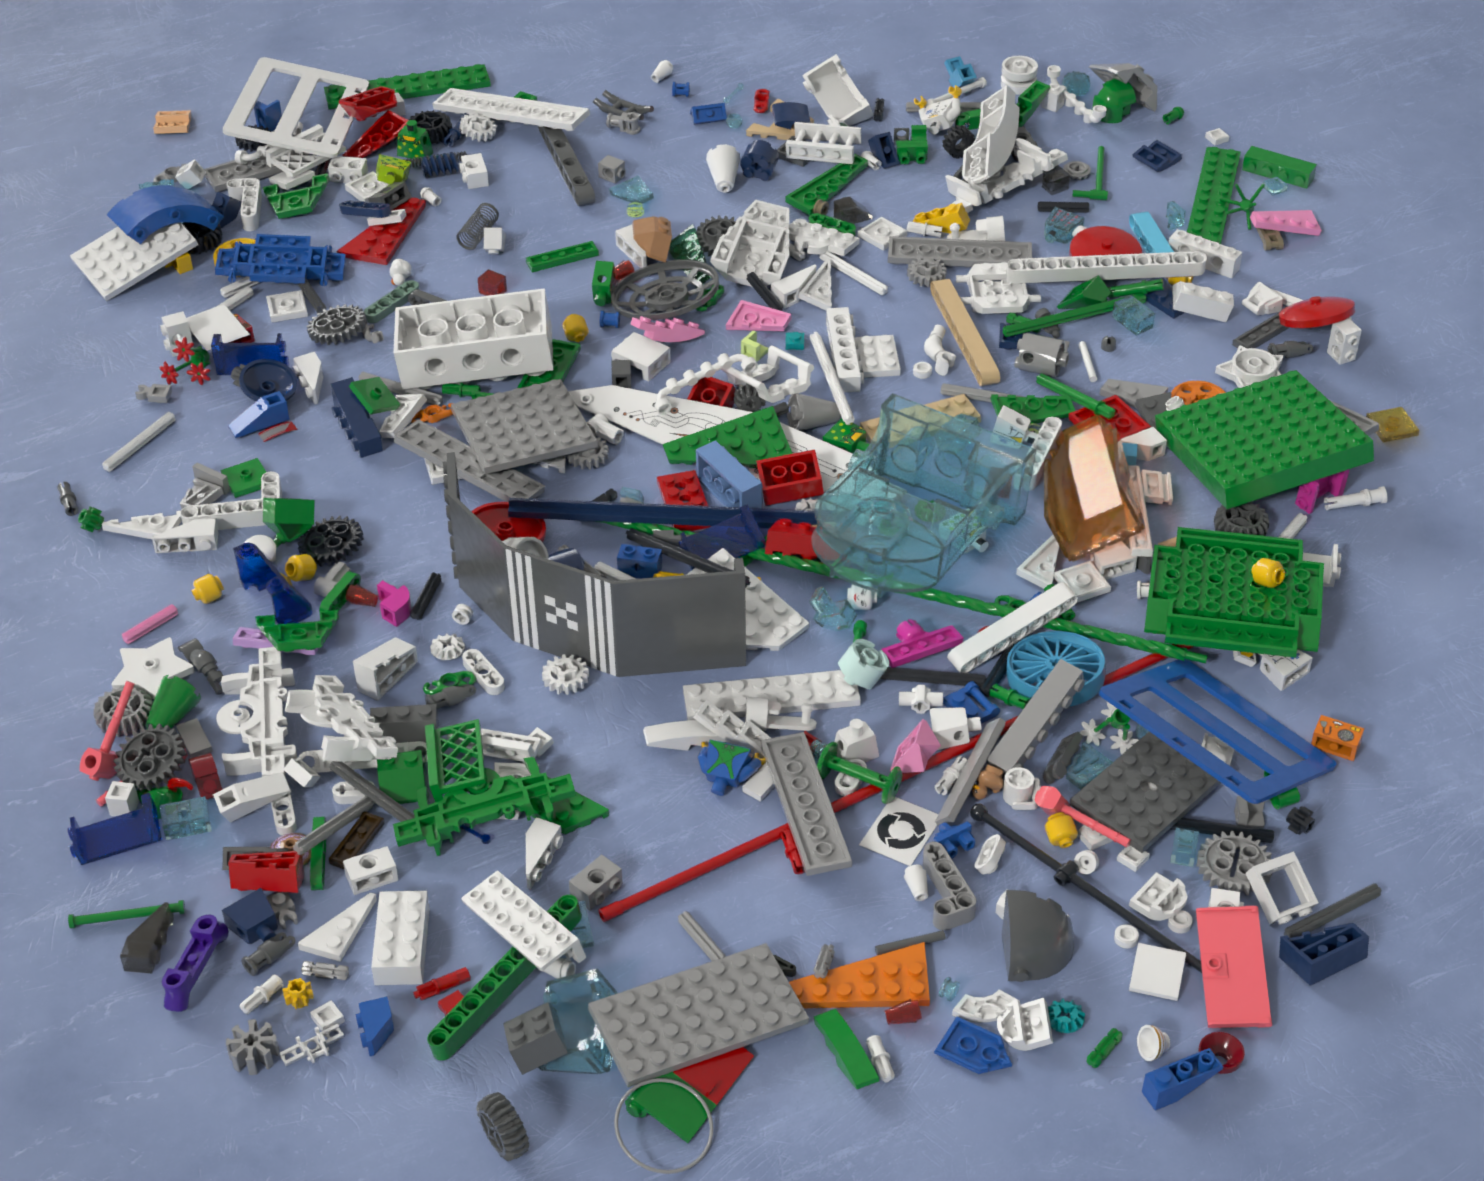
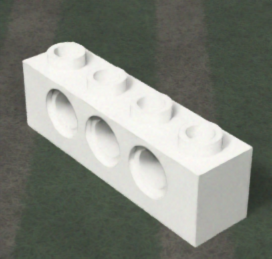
M1179 229L1169 238V245L1174 252L1200 251L1205 253L1207 256L1205 269L1233 278L1240 270L1242 252L1235 248L1221 245L1218 242H1213Z

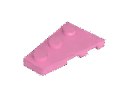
M741 300L726 323V330L785 331L792 318L790 313Z

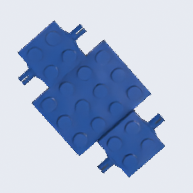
M257 234L255 244H243L240 241L239 243L236 241L234 248H219L215 275L229 276L228 281L231 283L232 278L233 283L236 281V276H249L250 281L294 284L305 283L307 275V279L320 280L321 286L323 284L327 286L328 280H343L346 254L333 253L331 245H329V249L328 245L325 247L310 246L311 236Z

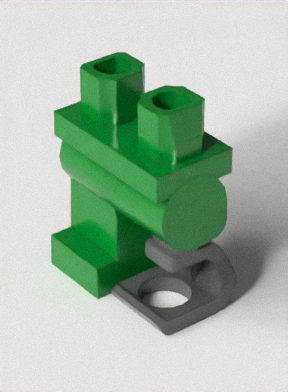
M911 125L910 140L909 128H894L893 141L901 164H908L909 161L924 164L925 160H927L926 125ZM900 130H904L906 134L904 136H898L897 132Z

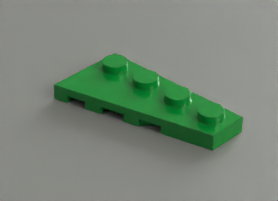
M991 394L990 397L997 417L1004 405L1029 418L1031 421L1030 425L1042 423L1048 417L1067 418L1069 413L1075 411L1070 396H1045L1040 398L1035 397V395H1027V397L1007 395V397H998V394Z

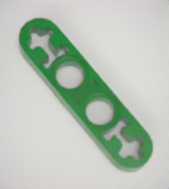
M325 816L313 817L312 831L326 823ZM327 838L311 848L310 886L312 891L324 890Z

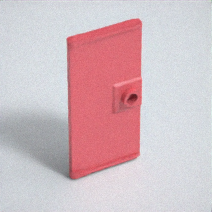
M1258 906L1196 908L1208 1028L1271 1027L1272 1018Z

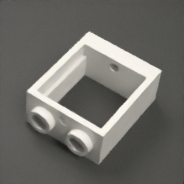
M1294 851L1255 865L1245 873L1269 924L1276 922L1279 925L1285 924L1293 920L1292 916L1297 914L1299 917H1304L1312 913V908L1319 903ZM1285 869L1301 905L1279 913L1262 877Z

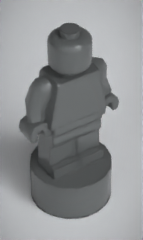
M1041 308L1036 312L1035 318L1049 316L1051 313L1047 308ZM1058 325L1042 328L1046 333L1052 334L1054 338H1059L1060 329Z

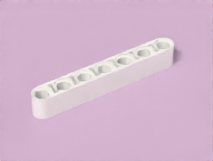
M1060 582L953 648L947 658L960 673H968L1071 609L1077 603L1078 596L1065 582Z

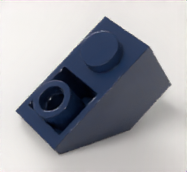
M217 192L212 206L224 216L219 223L221 228L237 218L242 202Z

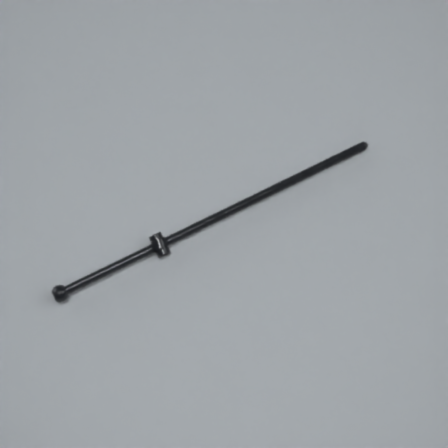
M981 803L973 805L970 810L973 820H983L1056 871L1054 880L1059 885L1064 886L1066 883L1072 882L1166 949L1185 952V962L1202 973L1201 961L1076 875L1079 867L1075 862L1069 860L1067 863H1059L988 814L985 805Z

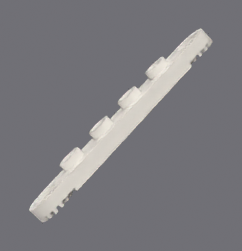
M423 741L396 743L395 746L398 748L397 753L414 751L418 746L426 748V743ZM324 750L305 751L297 758L303 761L304 757L312 756L315 760L312 769L315 772H333L329 768L332 761L322 759ZM427 754L423 758V763L427 762ZM372 759V761H342L353 770L377 768V759Z

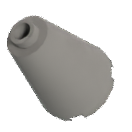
M799 393L792 394L789 398L787 407H791V413H787L788 424L799 431L835 423L842 418L836 402Z

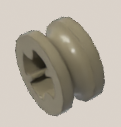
M821 199L817 200L813 208L814 214L826 215L829 210V203L823 202Z

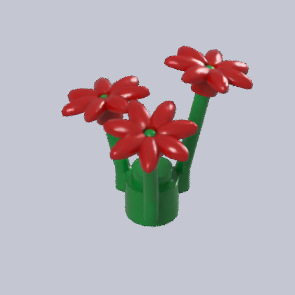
M186 337L183 338L182 343L176 340L175 343L178 348L172 351L179 353L177 356L178 361L184 358L186 362L174 368V365L169 367L165 361L163 366L159 367L163 372L161 378H166L169 385L171 382L177 384L175 377H178L179 374L176 372L190 365L192 370H188L187 374L193 375L191 382L198 379L199 384L203 385L204 380L210 381V377L206 375L210 372V369H205L206 366L210 365L208 351L202 349V346L192 348L194 343L187 344Z

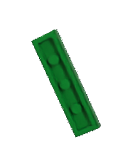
M593 241L526 257V263L531 272H536L599 256V250Z

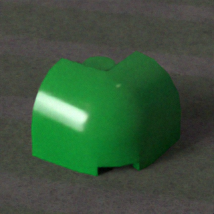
M1112 79L1102 84L1103 88L1098 95H1094L1092 110L1096 105L1106 107V116L1101 119L1105 123L1122 122V117L1130 114L1131 104L1136 102L1134 89L1129 82L1124 83L1117 79Z

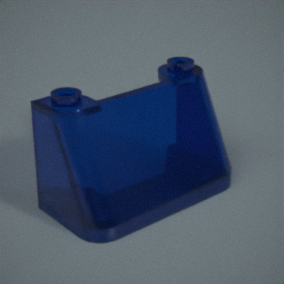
M247 542L233 548L240 585L245 590L249 589L248 586L257 587L259 592L267 589L272 600L275 625L298 623L312 615L310 601L282 568L259 547Z

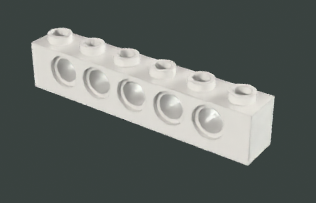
M848 307L826 308V326L836 375L843 392H860L861 384H864V374L862 372L859 349H856L858 343L857 337H855V326H853V315L849 314Z

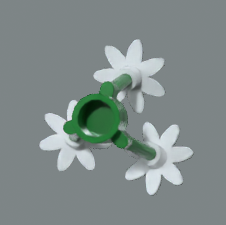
M1107 702L1109 709L1101 711L1102 714L1108 716L1105 721L1098 726H1095L1093 719L1090 720L1089 724L1082 722L1081 725L1085 730L1080 731V734L1087 736L1086 744H1090L1093 741L1096 746H1099V739L1106 738L1100 731L1108 724H1111L1114 728L1119 729L1118 736H1110V739L1116 742L1111 746V749L1120 748L1122 755L1126 752V748L1129 749L1138 739L1131 738L1133 732H1128L1130 729L1128 724L1130 717Z

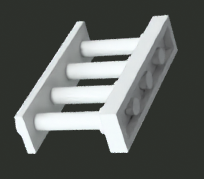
M803 122L794 123L796 140L786 141V158L853 164L854 146L852 145L853 143L861 144V128ZM803 139H810L812 142H805ZM819 141H829V143H819ZM836 142H843V143H846V144H845V145H838V144H836Z

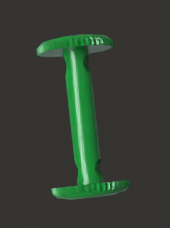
M831 742L825 746L817 764L821 779H825L831 769L883 789L881 799L884 804L890 803L895 798L902 781V770L900 767H894L889 776H885L837 757L838 744L836 742Z

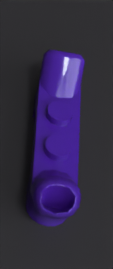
M211 914L203 915L194 922L190 929L192 936L175 968H168L161 982L165 990L164 1008L166 1010L183 1012L188 1009L190 992L217 944L224 942L228 938L229 930L227 925L217 921V918Z

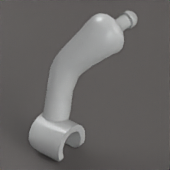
M366 323V327L362 328V334L367 341L377 343L384 340L382 331L370 332V329L374 328V324L368 325Z

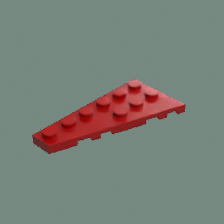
M418 198L408 199L393 209H405L407 216L402 222L370 226L337 250V253L346 254L347 259L387 265L426 207V200Z

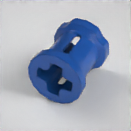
M673 81L672 96L686 95V97H689L690 82L681 84Z
M601 311L600 327L615 326V328H619L620 312L605 313V311Z

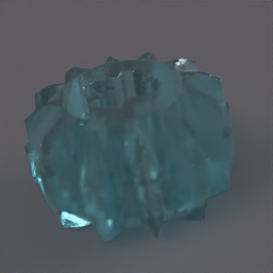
M1072 71V73H1067L1064 76L1062 84L1067 87L1069 93L1081 96V94L1085 95L1089 91L1091 83L1086 73Z

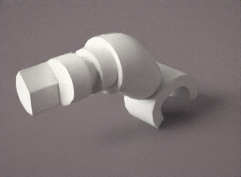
M935 325L934 330L924 343V351L926 355L936 362L935 371L945 376L948 368L954 366L956 355L943 349L942 340L946 330L942 325Z

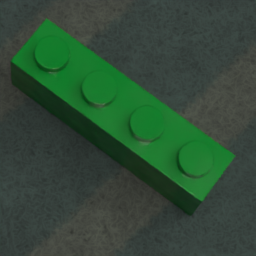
M1251 146L1244 155L1242 170L1307 189L1315 177L1317 164Z

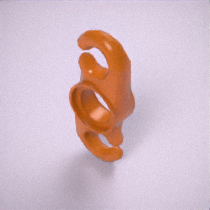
M430 405L417 412L412 418L411 423L417 421L415 420L417 418H421L420 420L423 422L436 423L441 419L452 416L453 413L451 409L445 410L447 408L446 405L441 407L439 405Z

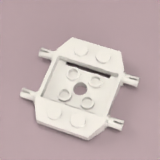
M1006 262L974 264L969 274L956 275V283L967 282L971 297H960L964 305L971 304L973 312L981 314L1024 312L1028 309L1030 302H1041L1040 294H1028L1025 283H1010L1006 279Z

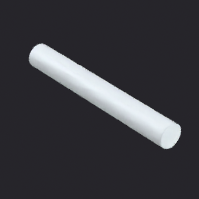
M1081 341L1079 348L1091 382L1097 381V376L1086 342Z

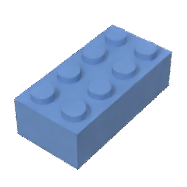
M715 440L696 449V474L699 482L725 507L762 509L763 486L761 481L753 476L748 468L740 464L736 457L727 452L724 446H721Z

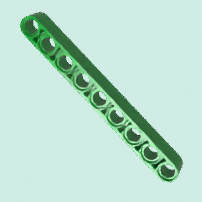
M571 894L560 897L546 911L570 932L582 919L578 900ZM512 947L428 1034L427 1041L433 1057L439 1061L449 1059L532 973L536 966L516 948Z

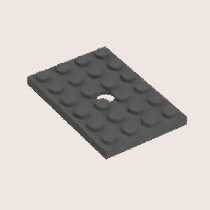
M1148 732L1070 799V806L1131 839L1130 846L1143 853L1221 782L1154 734ZM1144 782H1151L1157 786V790H1147L1145 792L1140 788V785Z

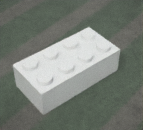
M387 891L379 893L371 966L374 985L423 984L430 910L427 891Z

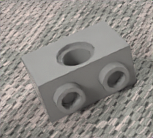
M601 854L569 881L570 894L574 895L578 902L590 911L596 905H600L613 891H617L623 884L622 869Z

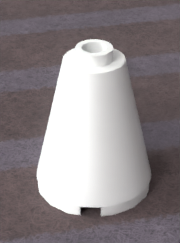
M717 145V148L713 150L711 148L708 151L706 161L717 190L727 193L734 187L740 163V153L731 145Z

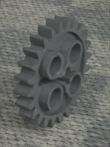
M718 215V218L715 219L712 216L711 221L705 219V223H700V226L697 227L695 238L698 248H703L702 253L708 252V257L713 255L720 237L723 234L725 235L728 228L736 223L734 217L728 219L725 215L723 219Z
M344 304L340 307L337 305L336 308L324 309L323 313H317V317H312V321H308L307 332L312 341H315V343L320 342L321 345L327 342V345H330L332 342L337 344L338 341L343 343L344 339L351 340V336H357V332H362V328L366 327L367 318L363 309L358 306L353 307V304L347 307Z
M150 724L148 730H145L142 726L140 733L133 731L132 738L125 737L127 743L119 745L122 751H116L115 754L118 758L114 759V763L117 765L114 769L122 782L135 784V788L137 787L141 792L145 786L151 791L153 785H156L159 789L160 782L163 781L165 784H168L167 778L169 776L175 778L176 776L173 772L182 770L179 764L185 763L183 756L187 755L184 750L186 745L183 742V738L174 728L171 730L168 725L163 728L161 724L154 728Z

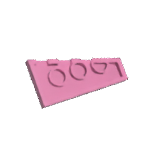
M1312 210L1253 211L1250 216L1255 228L1319 236L1322 231Z

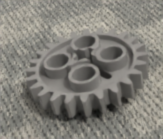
M1233 831L1230 832V836H1227L1225 832H1221V837L1213 834L1212 840L1206 838L1205 844H1201L1200 850H1198L1196 866L1199 867L1198 873L1204 874L1203 881L1210 880V887L1217 885L1218 889L1243 891L1246 895H1249L1250 889L1253 892L1254 890L1245 873L1255 865L1272 860V853L1266 852L1267 846H1259L1260 840L1251 841L1252 835L1244 838L1243 832H1240L1239 836H1235ZM1239 849L1240 853L1235 876L1230 877L1235 850ZM1272 873L1262 877L1265 883L1270 882Z

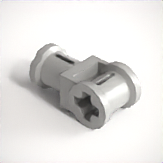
M623 112L621 116L609 113L607 116L606 125L608 128L619 127L620 132H626L630 135L638 134L641 130L638 125V113Z

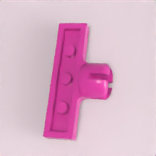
M908 619V622L904 620L897 627L898 633H896V637L901 642L881 650L886 654L889 666L895 668L958 646L963 643L964 637L952 625L932 632H926L916 620Z

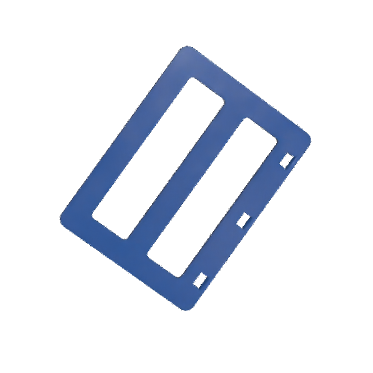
M1186 659L1184 661L1175 660L1105 685L1099 691V695L1104 700L1252 804L1264 802L1329 773L1337 765L1334 759ZM1181 678L1190 679L1305 760L1291 766L1283 764L1168 683ZM1146 691L1155 693L1270 775L1257 781L1249 780L1134 699L1133 696Z

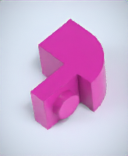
M382 580L377 584L382 618L398 627L408 619L412 610L409 590L404 585L397 589L395 586Z

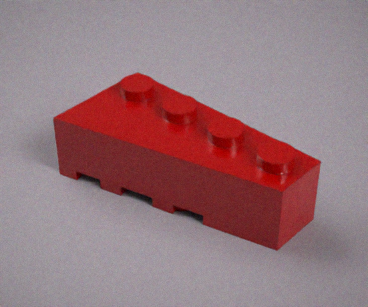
M780 519L768 530L765 554L772 555L773 551L783 553L782 556L801 554L803 559H816L819 556L822 561L849 564L854 557L857 535H852L851 532L846 530L837 532L825 526L817 528L805 522L797 524L792 523L789 519Z

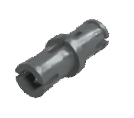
M63 482L65 486L63 488L62 484L59 483L57 489L60 493L59 499L61 504L64 505L65 513L68 516H73L71 512L73 510L74 515H76L79 510L76 505V496L71 491L70 484Z

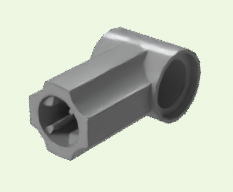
M338 562L325 577H319L316 580L314 593L326 597L340 579L351 569L345 563Z

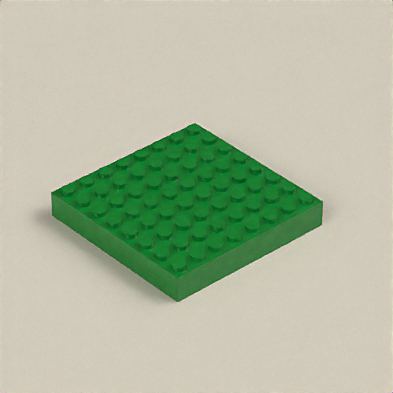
M1297 370L1288 371L1286 374L1273 376L1261 382H1254L1251 385L1235 388L1233 391L1220 393L1214 397L1201 399L1198 402L1182 405L1180 408L1155 415L1156 430L1167 440L1166 446L1226 509L1374 461L1373 440Z

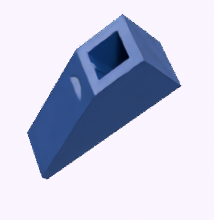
M280 391L263 396L232 421L228 428L234 437L238 438L290 420L287 402Z
M1208 1048L1146 1073L1142 1093L1156 1111L1179 1101L1221 1071L1223 1066L1211 1049Z

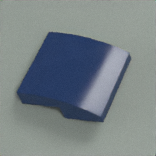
M782 102L772 105L774 124L776 126L791 129L795 122L811 123L806 104Z
M1155 140L1148 147L1143 145L1132 154L1133 158L1157 172L1173 166L1182 159V155L1159 140Z

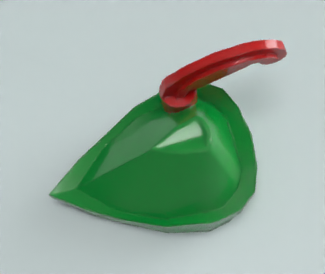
M171 778L167 786L160 787L159 789L152 788L151 791L148 789H143L142 792L140 790L136 791L139 801L149 814L157 819H166L172 816L182 804L183 792L177 787H187L189 790H192L194 787L186 780Z

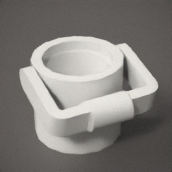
M1015 767L1010 769L1005 775L1003 799L1014 810L1037 809L1038 805L1034 799L1037 791L1041 788L1039 778H1034L1033 774L1025 768Z

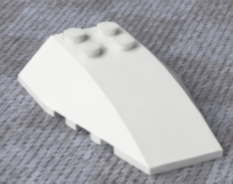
M755 200L744 211V215L739 217L736 223L728 228L727 233L720 237L710 260L725 280L752 287L746 280L747 274L755 272L766 286L781 279L789 259V208Z

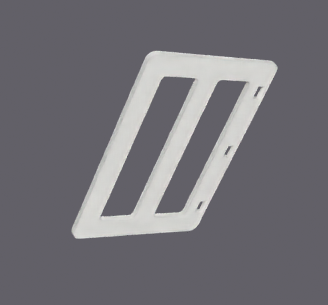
M262 57L258 60L225 122L223 133L228 136L335 158L338 156L355 118L349 116L340 104L321 142L296 138L292 135L318 82L321 81L346 87L341 99L358 94L356 91H367L369 82L362 78ZM273 71L301 77L274 132L244 126Z

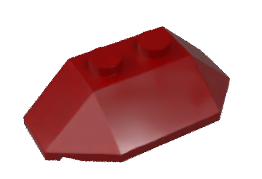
M380 86L340 99L339 104L349 116L355 117L359 121H365L366 118L376 117L378 114L397 107V100L394 89Z

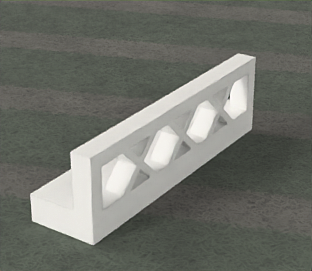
M475 728L468 729L464 733L470 735ZM481 728L483 755L524 762L523 758H536L542 744L541 738ZM448 734L447 738L449 739L453 734ZM459 737L454 743L459 745L465 739ZM471 742L465 748L471 750L476 744Z

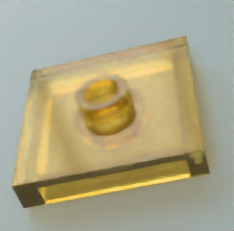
M1403 407L1366 414L1367 418L1379 423V430L1375 433L1383 443L1419 435L1420 430Z

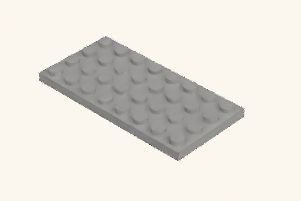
M767 943L588 1003V1010L627 1087L806 1025L809 1022L807 1013Z

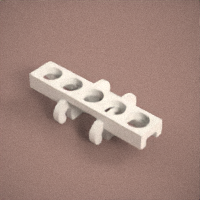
M336 1024L322 1032H319L317 1026L314 1028L316 1036L304 1042H301L300 1037L297 1036L295 1038L296 1045L280 1052V1057L285 1066L308 1056L307 1060H311L312 1063H315V1058L323 1054L329 1056L328 1051L330 1049L329 1047L326 1048V1046L344 1038L339 1025ZM331 1031H337L339 1033L333 1037H330L329 1035ZM315 1042L317 1047L311 1050L307 1047V1044ZM300 1048L302 1053L297 1054L296 1050ZM288 1053L294 1055V1057L288 1060L285 1059V1055Z

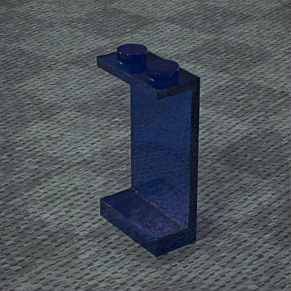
M282 333L277 334L276 343H223L221 334H213L211 349L217 375H231L232 370L237 366L240 367V364L247 365L259 359H272L289 366V357L285 356L286 341H283Z
M748 504L740 507L739 515L686 537L684 532L680 533L681 541L678 542L681 549L705 559L710 558L722 548L737 559L765 547V538Z
M151 794L141 795L143 808L87 826L80 827L75 817H70L71 827L68 828V834L73 842L70 845L73 858L77 857L80 864L84 865L161 841L157 806Z

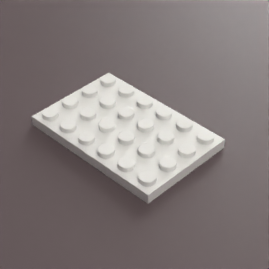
M181 222L169 224L156 230L141 245L127 236L119 227H116L73 253L70 257L107 302L196 247L198 243Z

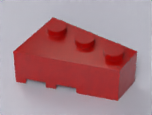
M296 851L232 854L228 862L231 889H238L239 891L258 890L261 888L263 891L298 893L304 879L303 856L298 855Z

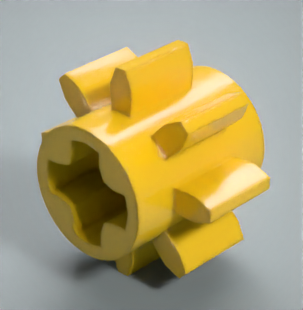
M301 978L289 980L287 988L282 989L286 1005L291 1004L295 1009L308 1006L309 999L314 998L311 982L305 983Z

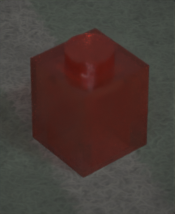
M488 269L477 278L480 294L489 296L504 294L507 291L506 276Z

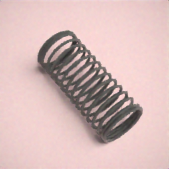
M480 204L457 233L456 239L461 247L467 250L475 249L482 238H484V226L491 228L498 220L499 213L492 204ZM482 206H488L495 211V213L491 209ZM480 208H486L490 210L494 214V217L489 211ZM481 213H484V214H486L487 216H489V218H490L491 220H489V219L487 220L486 218H484V217H486V216L483 215V214H481ZM463 232H464L465 236H466L469 240H471V241H473V242H475V243H472V242L468 241V240L464 237ZM462 236H463V238H464L467 242H469V243H471V244H475V245H470V244L466 243V242L462 239ZM461 240H462L465 244H467L468 246H472V247H467V246H465V245L461 242Z

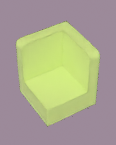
M754 330L741 341V354L753 357L756 362L768 352V347L757 343V332Z

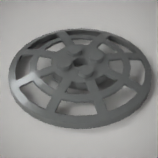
M670 260L666 261V263L659 262L640 268L624 277L614 287L611 301L617 312L631 319L632 317L640 319V316L651 320L671 318L690 312L709 301L718 290L719 277L712 266L700 261ZM667 270H691L687 277H666L665 274ZM700 271L709 275L712 281L703 285L694 277ZM658 273L659 279L641 287L633 284L643 277ZM691 283L697 288L688 291L687 286ZM713 286L712 289L703 297L704 290ZM626 288L634 291L629 302L618 301L621 293ZM698 293L695 300H688L689 296ZM639 295L645 296V301L636 302V299ZM681 305H687V306H685V307H683V308L674 310L675 308H677V307H679V306H681ZM647 306L649 309L643 312L637 307ZM620 307H630L635 313L626 311ZM656 311H666L664 313L654 314V312Z

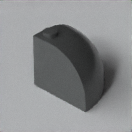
M1006 890L1002 942L1008 981L1023 982L1045 979L1060 972L1071 960L1074 951L1072 921L1070 916L1062 910V906L1054 900L1038 898L1036 893Z

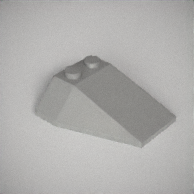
M1130 63L1092 64L1089 66L1104 83L1112 79H1117L1124 83L1129 82L1134 89L1136 102L1147 109L1156 111L1157 85L1153 82L1154 79L1150 75L1144 73V69L1140 65L1136 64L1134 66Z

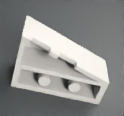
M395 637L355 659L353 665L358 691L379 701L418 662L416 646Z

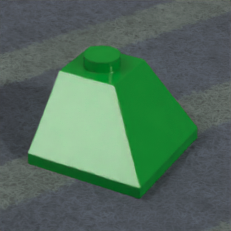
M1098 275L1074 287L1057 305V308L1077 309L1105 302L1111 292Z

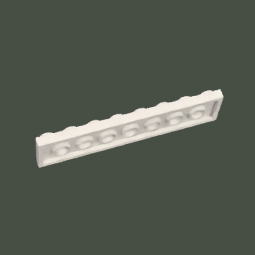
M841 670L683 685L687 721L696 720L693 716L706 699L722 712L729 710L738 718L745 717L747 697L768 698V701L779 702L781 704V713L801 712V705L804 703H810L813 706V710L860 706L861 699L858 686L856 684H848L844 680L845 675Z

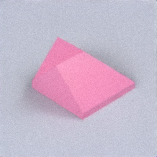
M922 719L897 747L890 771L898 766L901 768L902 773L925 772L928 759L941 746L926 720Z

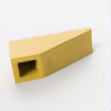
M958 203L950 204L944 208H935L926 213L920 212L915 215L913 222L923 224L927 222L928 225L942 226V232L950 234L952 233L950 231L951 224H959V231L967 229L970 218L963 204Z

